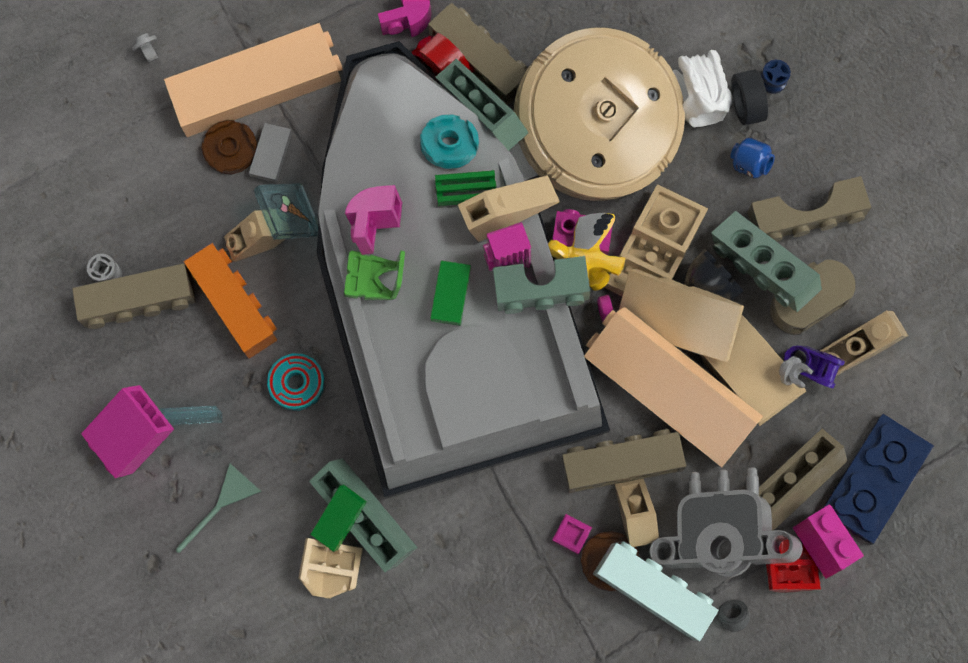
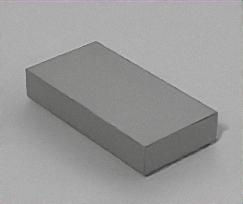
M264 123L249 171L250 177L277 183L292 136L291 129Z

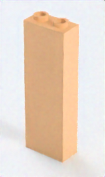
M320 23L164 79L180 126L186 137L206 131L218 122L236 120L340 82L341 79L338 71L343 70L338 55L332 56L329 49L334 46L329 32H323Z
M624 307L617 312L612 310L602 323L606 327L601 334L596 332L588 341L586 346L589 350L584 357L719 466L723 467L763 416L627 308Z

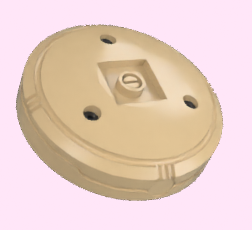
M582 29L554 41L539 54L526 70L517 90L514 112L529 133L518 143L530 166L540 177L548 175L553 188L583 200H614L634 193L651 184L661 175V172H664L668 164L672 162L678 151L684 131L685 112L682 105L684 103L683 96L671 67L662 56H658V52H653L654 48L650 49V45L645 41L616 29Z

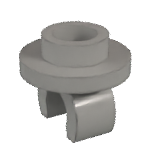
M143 34L134 40L135 45L131 49L133 52L142 50L150 63L158 58L152 47V44L158 39L155 35Z
M793 356L781 364L779 375L783 384H794L799 388H804L805 384L798 379L799 374L802 372L812 374L813 371L806 364L802 363L799 358Z

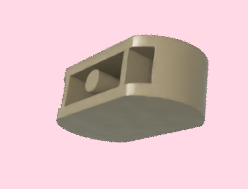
M824 260L818 265L815 262L810 263L808 266L820 274L822 290L798 312L789 306H782L774 296L770 304V314L775 325L786 333L800 335L847 305L855 292V279L850 269L843 263L835 260Z

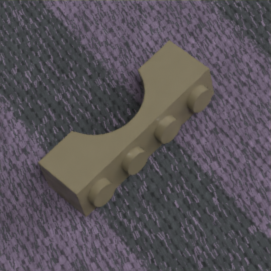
M859 176L833 183L828 192L827 203L816 210H796L788 206L777 196L751 203L748 216L751 223L778 242L784 236L793 234V237H801L810 233V230L820 228L822 231L836 227L837 223L848 221V224L860 222L865 219V216L872 207L862 177Z

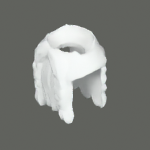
M709 50L707 57L705 54L701 57L697 54L691 58L680 56L678 58V65L683 74L678 70H673V73L681 88L685 120L694 128L723 121L733 104V96L728 89L719 54L716 50Z

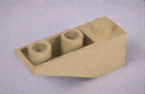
M547 175L484 191L458 204V207L468 230L478 242L487 239V233L517 224L560 201Z
M885 311L820 350V352H826L845 361L844 366L839 367L837 375L908 337V334L893 311Z

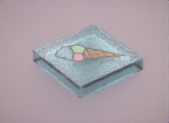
M302 183L258 185L253 190L274 240L318 236V220Z

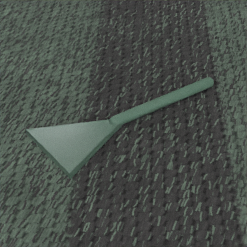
M229 464L217 505L176 548V552L180 553L221 508L262 491L234 466Z

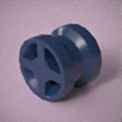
M775 59L769 61L764 66L761 77L766 92L777 94L785 89L791 71L784 61Z

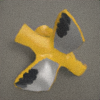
M595 213L579 217L574 229V241L571 247H567L557 240H550L548 243L551 255L556 259L585 256L589 286L594 291H598L607 285L610 280V275L607 272L619 276L625 264V257L608 256L600 251L599 245L615 221L614 214Z

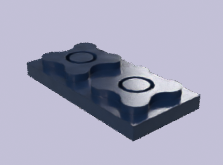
M882 414L824 507L830 504L846 529L869 544H874L934 445L885 414Z

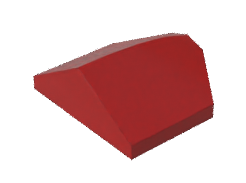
M788 539L780 544L779 551L781 554L789 549L790 543ZM803 544L802 554L795 562L766 564L770 591L787 593L821 589L818 566Z

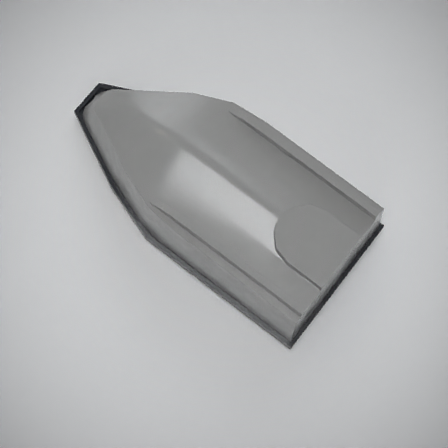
M400 41L346 56L322 167L317 238V258L385 499L610 432L588 360L584 357L586 353L571 307L567 306L566 303L554 304L553 308L546 310H536L535 307L523 308L522 312L515 314H506L505 311H498L493 270H488L484 258L483 245L487 243V239L481 242L476 240L468 230L458 205L439 207L437 205L435 175L495 170L496 188L523 182L524 178L514 156L478 119V116L445 90L437 78ZM453 114L460 116V119L465 122L468 120L474 125L478 131L479 148L476 156L467 165L459 168L445 169L435 166L425 158L421 152L420 134L422 129L426 127V123L432 118ZM446 137L442 140L447 145L457 143L451 137ZM395 185L403 202L400 227L376 229L374 253L371 255L396 261L400 250L405 251L402 284L398 295L394 300H365L364 297H358V299L345 297L344 286L346 275H348L347 263L349 252L351 250L360 252L357 244L351 240V224L345 215L346 207L355 195L367 188ZM478 190L469 193H443V196L476 194L488 190ZM539 212L521 221L531 245V265L529 268L525 267L524 270L526 278L532 284L546 285L555 276V257L551 255L548 246L550 241L541 213ZM441 260L471 265L461 326L432 322L430 320ZM398 270L386 272L378 278L385 287L393 290Z

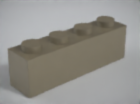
M451 2L428 24L429 34L434 37L437 33H440L448 38L465 56L474 70L473 74L508 105L516 98L521 79L528 69L527 66L520 60L516 62L502 43L499 42L497 44L490 38L489 32L482 25L477 26L471 21V17L462 7L458 9Z
M184 263L72 288L77 320L85 328L88 327L89 329L102 328L105 326V323L113 321L117 323L129 322L133 320V317L140 315L146 317L156 316L162 310L171 308L172 310H183L188 308L189 304L196 303L191 272Z
M823 428L759 487V496L766 499L771 508L772 531L847 462L844 446Z
M670 429L654 432V437L642 439L641 435H634L624 438L625 442L613 444V441L610 440L595 444L596 448L585 450L584 446L567 449V454H562V463L568 492L573 493L684 471L686 462L679 432L671 433Z

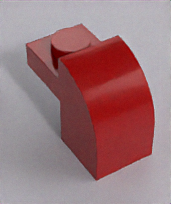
M437 33L434 37L429 35L422 39L411 52L422 64L430 67L436 76L456 58L472 73L474 72L462 52L440 33Z

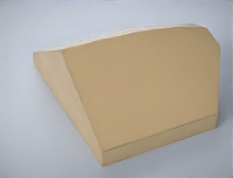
M306 538L298 579L312 596L332 598L346 591L356 588L363 548L341 544L340 548L333 552L320 541Z

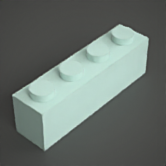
M623 541L620 545L618 543L611 544L593 575L693 641H701L719 611L712 606L713 600L701 592H697L695 595L686 589L688 584L675 575L669 578L661 572L663 567L649 558L644 561L636 556L638 551L631 545Z

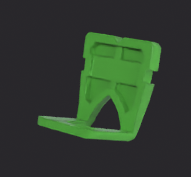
M351 250L348 256V275H346L344 296L355 299L364 297L365 300L396 299L402 284L405 251L400 250L396 261H392L371 254L370 256L362 255L361 252ZM398 270L393 290H390L381 283L378 277L386 272Z

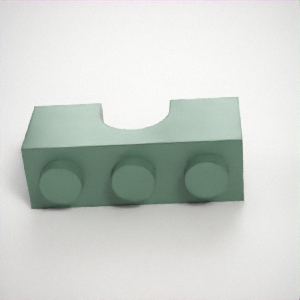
M585 256L554 260L555 276L546 285L532 284L526 278L524 264L493 267L498 311H505L506 314H515L522 312L523 308L535 307L536 310H546L553 308L554 304L566 303L567 306L583 304L584 300H589L590 297Z

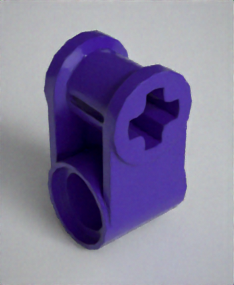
M804 345L792 346L786 351L784 361L793 357L799 350L805 353V364L813 372L812 374L802 372L800 373L801 375L823 386L835 387L834 379L839 367L844 366L845 361L843 359Z

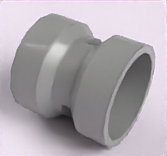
M97 254L88 261L87 273L96 283L122 277L120 266L109 255Z

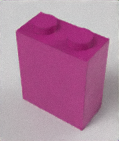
M137 385L122 388L81 435L88 442L89 448L104 463L106 470L114 478L133 474L169 436L174 428L143 388Z

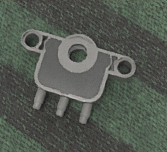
M751 467L747 469V490L730 491L728 471L720 470L718 472L719 478L717 479L718 491L701 493L700 474L692 472L689 481V495L684 497L678 505V536L657 538L651 544L649 551L653 561L667 568L704 567L720 576L735 577L745 572L751 563L758 565L795 562L801 556L803 548L800 540L795 536L782 530L772 531L771 508L767 500L759 496L757 469ZM788 539L790 543L789 549L781 554L779 551L780 544ZM725 541H730V554L725 559H720V546ZM668 547H671V555L665 560L664 552Z

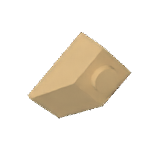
M644 478L615 484L623 526L629 545L636 547L653 543V541L659 538L657 517Z

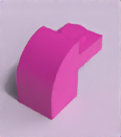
M401 0L402 7L378 13L383 35L399 34L404 29L409 28L411 36L415 37L422 33L430 23L431 5L430 0Z
M395 185L367 188L355 195L346 207L345 215L351 224V240L357 244L362 255L374 253L376 229L400 227L403 202Z

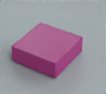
M565 514L552 541L579 555L592 527Z

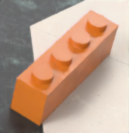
M211 243L183 261L249 359L277 341L273 334L277 330L276 326L268 315L264 318L261 316L258 309L262 306L253 293L250 295L246 294L242 287L247 285L238 270L232 273L228 267L232 261L223 248L218 251L214 244Z

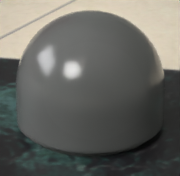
M730 600L719 608L718 616L725 629L738 632L748 625L750 614L744 602ZM731 608L741 611V614L736 618L726 617L727 611Z

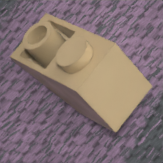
M281 210L253 211L227 233L224 238L232 262L273 249L289 237L290 234Z

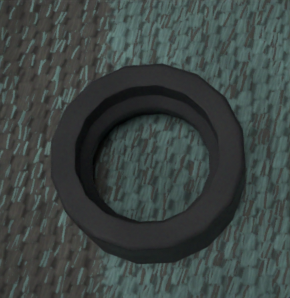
M754 69L733 74L731 90L739 121L742 125L766 121L768 117V99L760 73Z

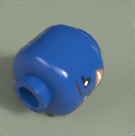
M745 138L740 144L736 143L730 154L735 171L754 179L767 175L775 159L772 149L768 144L753 138Z

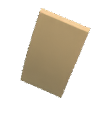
M657 184L619 256L625 257L622 272L619 276L611 273L610 280L604 288L623 296L629 269H638L658 278L666 277L673 280L708 208Z
M629 269L619 310L624 307L627 308L672 345L726 362L729 361L744 306L694 286L688 287L666 277L658 278L638 269Z
M743 315L740 319L729 361L725 362L699 354L703 359L704 365L724 386L763 416L758 423L759 426L806 392L805 388H799L794 384L785 385L781 382L779 369L784 361Z

